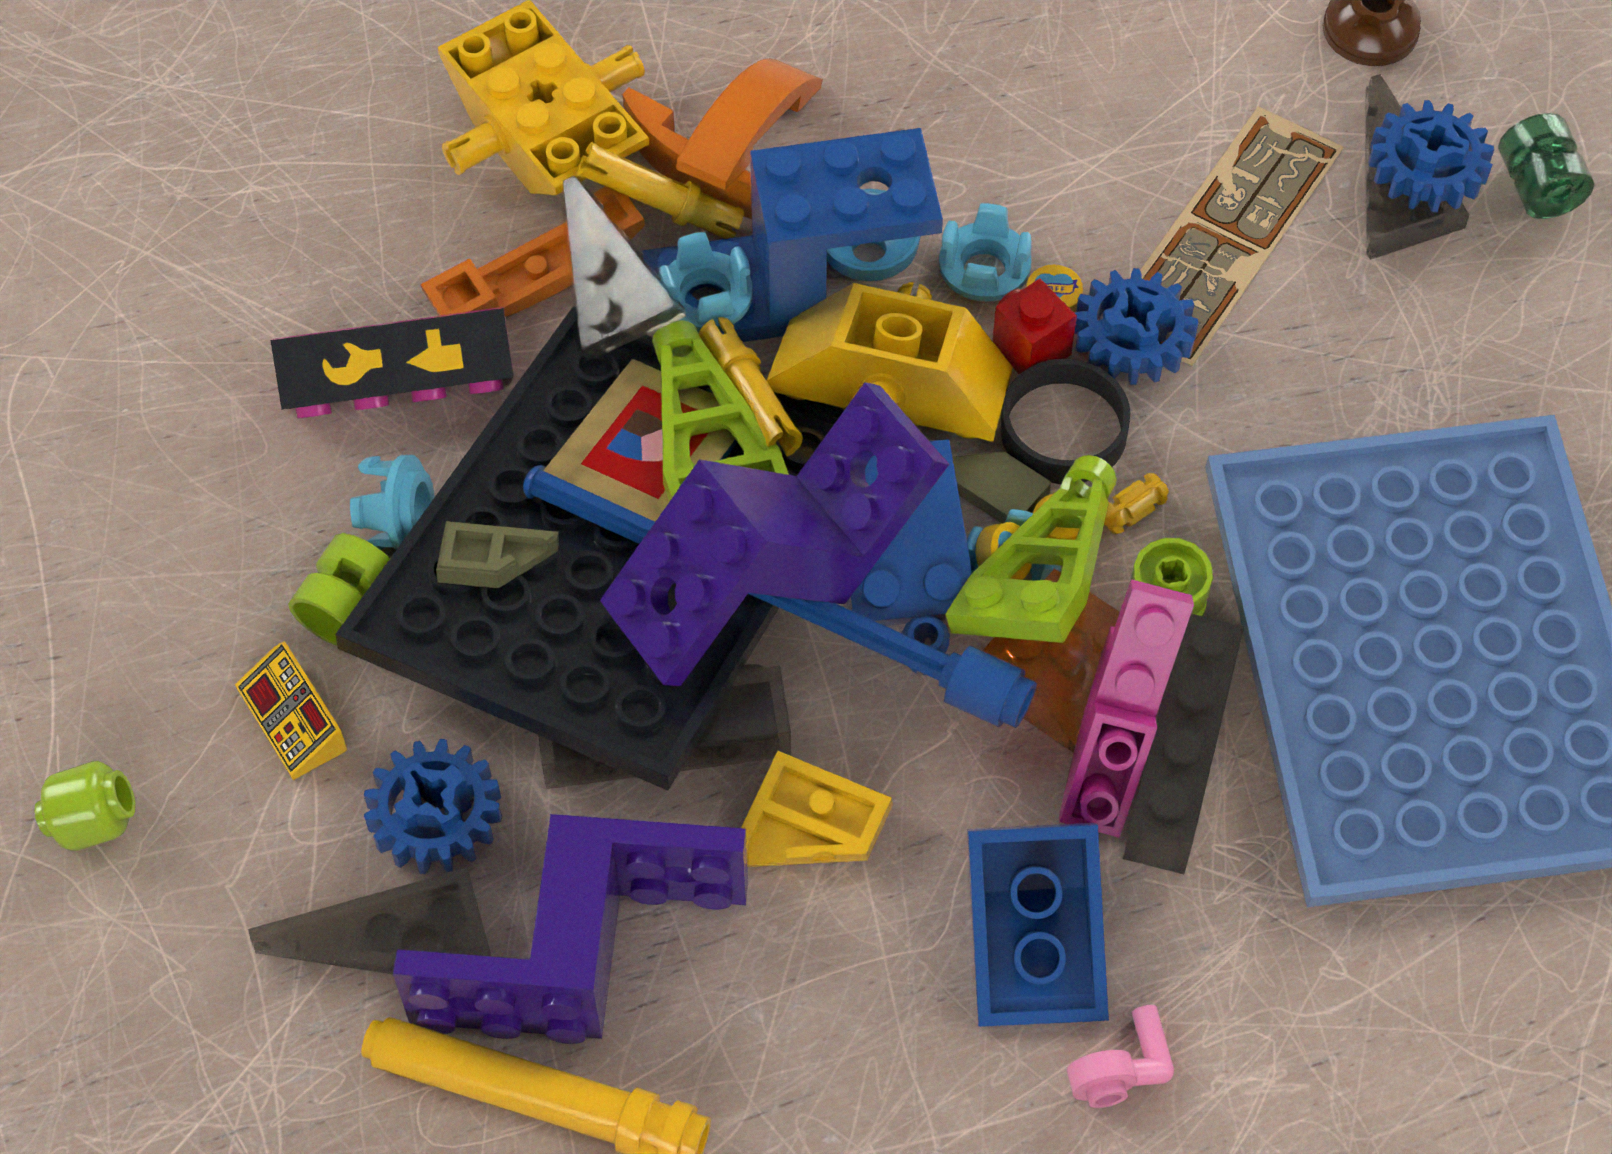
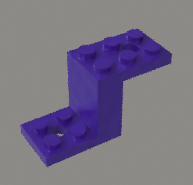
M864 382L797 476L699 459L605 592L600 602L662 684L681 686L748 593L820 602L828 601L845 605L950 464L880 385ZM875 455L877 457L878 475L876 480L869 486L865 478V469L868 461ZM676 583L675 599L677 604L671 611L668 606V592L671 586Z
M550 814L530 960L397 949L393 977L409 1023L443 1034L454 1032L456 1027L481 1029L484 1034L500 1039L517 1038L520 1036V1033L546 1034L549 1039L564 1044L582 1043L585 1041V1038L602 1039L620 896H628L638 903L647 905H659L667 900L693 901L697 906L712 910L726 909L731 904L746 905L748 890L746 829Z

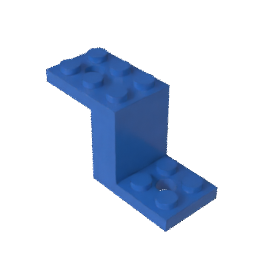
M915 128L751 150L753 235L709 241L712 251L729 256L734 247L740 246L746 253L749 261L753 291L752 302L746 314L733 324L741 341L748 342L783 337L790 319L826 299L827 249L942 233L943 217L922 129ZM873 181L883 183L889 189L884 193L873 195L866 193L860 187L865 183ZM678 246L642 250L655 332L661 326L672 322L660 306L658 273L661 266H669L677 259ZM709 283L699 284L687 292L685 303L693 308H698L699 300L695 299L692 294L699 288L711 287L720 293L724 291L717 285Z

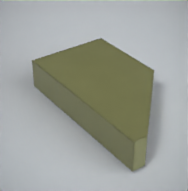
M446 521L436 568L437 582L500 588L558 552V532Z

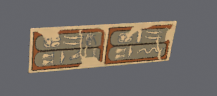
M1259 106L1253 112L1140 270L1142 279L1148 281L1157 272L1161 273V286L1165 288L1177 283L1180 284L1182 289L1179 301L1192 299L1194 302L1192 317L1198 319V328L1190 358L1182 357V362L1190 366L1195 364L1342 152L1343 146ZM1172 332L1167 333L1166 340L1170 337Z

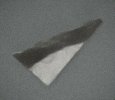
M1381 74L1372 76L1369 86H1366L1365 89L1366 255L1370 260L1465 229L1470 216L1463 203H1461L1460 208L1454 209L1447 201H1441L1438 212H1431L1428 202L1420 200L1414 209L1408 208L1409 196L1402 194L1397 198L1391 199L1388 197L1391 187L1390 182L1385 184L1375 183L1374 177L1377 168L1368 165L1374 131L1376 127H1382L1384 116L1388 112L1399 117L1402 108Z
M575 176L564 180L563 188L581 349L596 358L686 317L685 308L680 302L671 297L660 283L662 279L652 267L643 261V255L622 228L613 223L603 210L605 207L596 195L586 189Z
M468 868L248 929L256 954L393 974L397 949L492 957Z

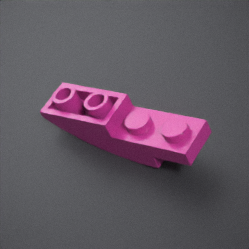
M1130 580L1115 627L1110 626L1089 693L1059 814L1060 823H1095L1098 825L1099 833L1120 838L1157 731L1155 717L1194 607L1192 595Z

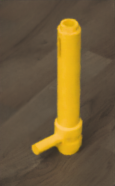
M392 1017L386 1018L384 1022L376 1019L373 1020L366 1030L363 1039L361 1055L371 1060L373 1068L615 1144V1150L619 1153H704L710 1132L711 1118L698 1114V1108L695 1105L679 1100L675 1101L673 1105L660 1102V1095L636 1087L632 1092H628Z

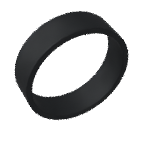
M1055 359L1033 365L1014 379L1005 394L1001 417V438L1004 448L1010 456L1048 479L1051 483L1062 484L1064 477L1075 460L1053 459L1029 448L1015 433L1009 415L1015 404L1034 389L1051 384H1072L1097 393L1115 411L1119 419L1121 431L1109 447L1094 456L1105 460L1111 467L1118 462L1126 446L1131 412L1124 390L1110 374L1087 362L1073 359Z

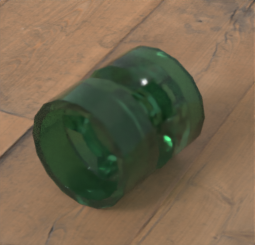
M1543 113L1533 115L1516 123L1501 137L1498 145L1500 155L1510 177L1515 180L1516 191L1529 216L1537 219L1559 217L1583 204L1592 194L1595 185L1582 154L1577 152L1576 141L1565 118L1559 114Z

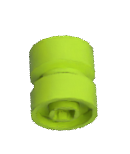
M346 533L336 534L316 563L318 573L308 574L288 603L290 612L308 631L320 639L337 646L335 634L390 558L379 548L362 538Z
M1162 538L1150 542L1139 552L1133 566L1131 579L1192 595L1194 607L1181 642L1182 645L1190 641L1198 633L1203 622L1207 599L1213 581L1212 564L1206 553L1189 541L1180 538Z

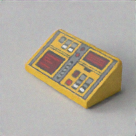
M285 641L273 647L235 684L237 691L292 780L348 751L338 724Z

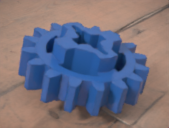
M1424 100L1422 111H1415L1408 103L1402 104L1399 117L1388 112L1384 116L1382 127H1376L1370 146L1371 153L1368 160L1370 167L1377 168L1374 181L1376 184L1390 182L1391 187L1388 197L1391 199L1397 198L1402 194L1409 196L1408 208L1414 209L1421 200L1428 202L1431 212H1438L1441 201H1447L1451 207L1458 209L1464 196L1474 200L1478 197L1481 184L1486 185L1493 165L1490 162L1494 153V145L1485 144L1488 134L1486 127L1472 129L1471 123L1474 115L1467 113L1458 118L1453 115L1454 105L1450 103L1443 108L1442 112L1435 111L1430 100Z
M1133 268L1130 279H1123L1116 270L1110 271L1107 286L1094 279L1090 284L1089 295L1080 294L1078 297L1074 333L1077 335L1076 351L1077 353L1090 352L1088 363L1097 367L1102 364L1108 366L1107 373L1114 379L1120 372L1128 373L1130 385H1136L1139 374L1147 373L1154 383L1159 382L1162 367L1176 373L1180 369L1182 357L1190 358L1198 328V319L1192 317L1194 302L1192 299L1179 301L1182 286L1178 283L1168 288L1161 286L1162 274L1159 272L1154 274L1150 281L1142 279L1139 268ZM1172 332L1170 337L1166 340L1167 333Z
M440 739L433 752H426L420 740L415 741L413 744V756L406 759L395 750L390 753L394 766L391 771L375 768L372 772L376 786L379 789L373 788L364 791V799L367 808L370 809V811L364 814L368 831L375 833L373 838L378 851L383 853L392 849L395 866L401 868L411 858L416 859L420 874H427L432 861H440L446 873L452 872L454 856L461 854L466 860L473 862L476 860L473 844L478 841L491 845L493 842V833L489 824L499 823L502 820L500 804L496 802L501 799L499 784L497 780L490 779L492 775L486 759L473 764L471 747L464 745L453 755L449 752L446 739ZM403 790V799L395 803L397 796ZM421 797H423L427 803L422 804ZM474 798L473 809L464 823L462 820L463 813L472 807L470 800ZM444 808L445 815L439 809Z

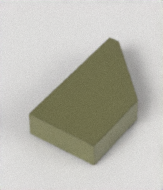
M1004 451L952 457L959 495L1001 523H1005L1010 509L1033 513L1036 504L1050 493L1051 481Z

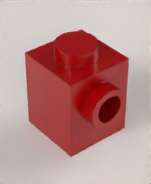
M1039 278L1022 290L1017 288L1008 292L999 301L998 305L995 306L992 341L1012 365L1013 369L1018 374H1021L1038 363L1048 360L1066 359L1072 355L1077 315Z

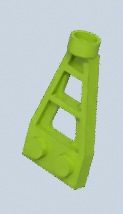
M684 320L669 322L661 326L654 333L652 343L658 361L661 364L663 485L669 502L695 466L690 459L689 440L693 435L727 429L742 447L744 455L712 462L789 475L779 447L776 443L775 445L767 446L766 439L758 425L754 412L701 340L696 326ZM709 385L720 406L683 413L678 390Z
M1084 455L1077 458L1064 477L1061 487L969 576L945 614L951 633L1064 643L1087 604L1108 508L1107 499L1117 481L1115 471L1105 460L1092 455ZM1081 479L1092 482V487L1086 485ZM1056 527L1080 528L1076 540L1046 538ZM1026 563L1062 566L1061 575L1057 582L1050 580L1010 579Z

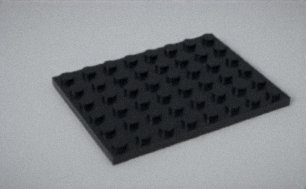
M573 306L335 634L337 647L339 650L668 791L779 607L747 594L682 685H663L600 602L605 592L639 546V543L536 496L532 499L526 497L523 491V483L527 473L535 466H548L632 359L661 371V364L658 361L652 343V336ZM709 385L698 386V388L713 394ZM774 392L794 426L802 434L800 447L790 456H786L780 443L776 442L782 452L788 474L797 476L844 411L824 403L807 399L796 400L784 394ZM739 443L736 444L727 458L744 455V451ZM446 521L558 532V552L500 588L437 582L436 568ZM676 583L671 586L668 592V606L671 611L677 604L675 599Z

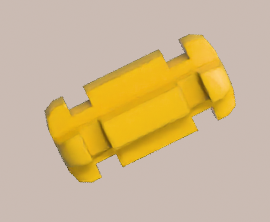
M1145 474V482L1135 481L1112 497L1114 500L1113 504L1108 502L1104 525L1113 534L1123 533V525L1131 527L1155 511V503L1158 505L1166 503L1169 490L1157 474Z

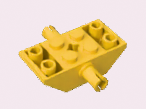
M527 0L438 46L439 56L475 126L470 131L442 144L444 156L450 167H454V172L457 175L463 174L465 170L498 153L531 194L557 195L587 179L579 177L577 171L582 156L588 157L589 155L586 153V148L591 142L623 158L649 145V137L610 93L645 75L642 60L636 51L633 52V47L630 45L624 46L620 51L590 66L583 62L533 2Z
M914 282L903 284L897 292L852 283L790 319L766 381L773 392L784 394L789 398L796 400L807 399L841 407L844 410L864 382L880 385L915 426H926L952 432L963 438H978L993 442L1013 367L967 308L933 301L929 289L924 285L919 284L916 296H911Z

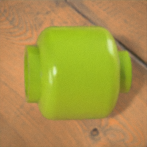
M91 761L47 777L41 788V800L36 802L34 813L37 825L46 837L52 836L61 847L67 850L79 851L113 840L124 834L129 818L134 816L136 803L131 784L122 771H113L105 763Z

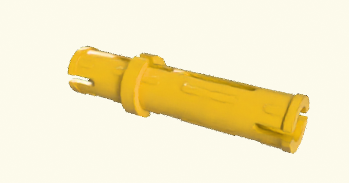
M593 142L586 148V153L589 154L588 157L583 155L577 171L579 177H585L672 215V222L680 226H684L688 222L723 239L735 237L736 232L732 231V227L738 230L740 228L744 215L742 208L734 207L701 192L700 185L692 181L682 184L605 150Z
M718 317V323L724 334H721L713 319L709 320L700 329L699 337L754 412L758 425L766 439L767 446L775 445L778 441L786 456L792 455L802 443V434L794 426L761 373V367L759 366L761 361L752 348L744 346L734 329V325L728 318Z

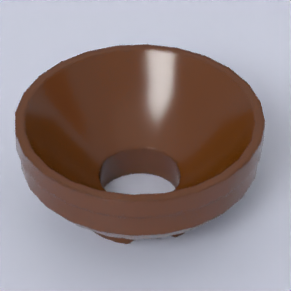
M1331 0L1329 2L1322 24L1324 36L1337 54L1351 62L1366 66L1394 64L1407 57L1418 42L1421 17L1420 11L1413 0H1386L1392 8L1383 13L1368 10L1362 4L1363 0Z

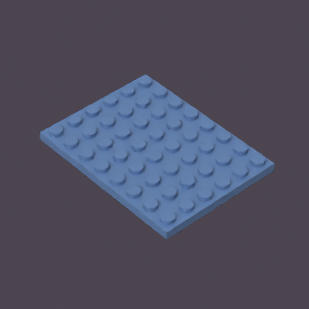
M1555 415L1208 456L1205 469L1242 629H1244L1243 634L1306 906L1315 907L1612 868V605Z

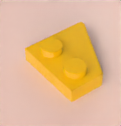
M777 751L741 828L746 829L747 867L868 861L893 806L892 798Z

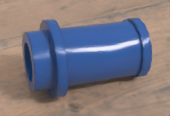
M920 615L912 618L906 623L902 634L924 644L926 638H929L931 640L929 646L943 653H946L950 644L948 628L940 619L932 615ZM910 668L914 673L918 672L917 670Z

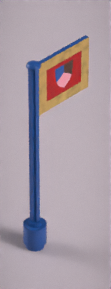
M632 359L548 466H535L527 473L523 483V491L526 497L532 499L536 496L640 544L669 503L663 485L661 371ZM698 387L678 390L683 413L720 406L714 394ZM727 429L693 435L689 440L690 459L695 465L699 459L706 461L726 459L738 442ZM748 593L939 680L938 685L946 689L945 703L997 727L1005 723L1017 728L1033 699L1037 683L1025 677V670L973 646L967 647L962 655L956 652L948 655L835 603Z

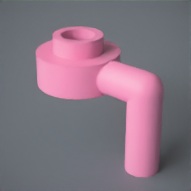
M1144 1005L1132 1011L1144 1059H1132L1131 1054L1124 1050H1106L1083 1056L1067 1067V1074L1075 1099L1088 1101L1089 1106L1093 1108L1109 1107L1124 1101L1128 1097L1127 1091L1133 1086L1165 1084L1172 1079L1174 1067L1156 1005Z

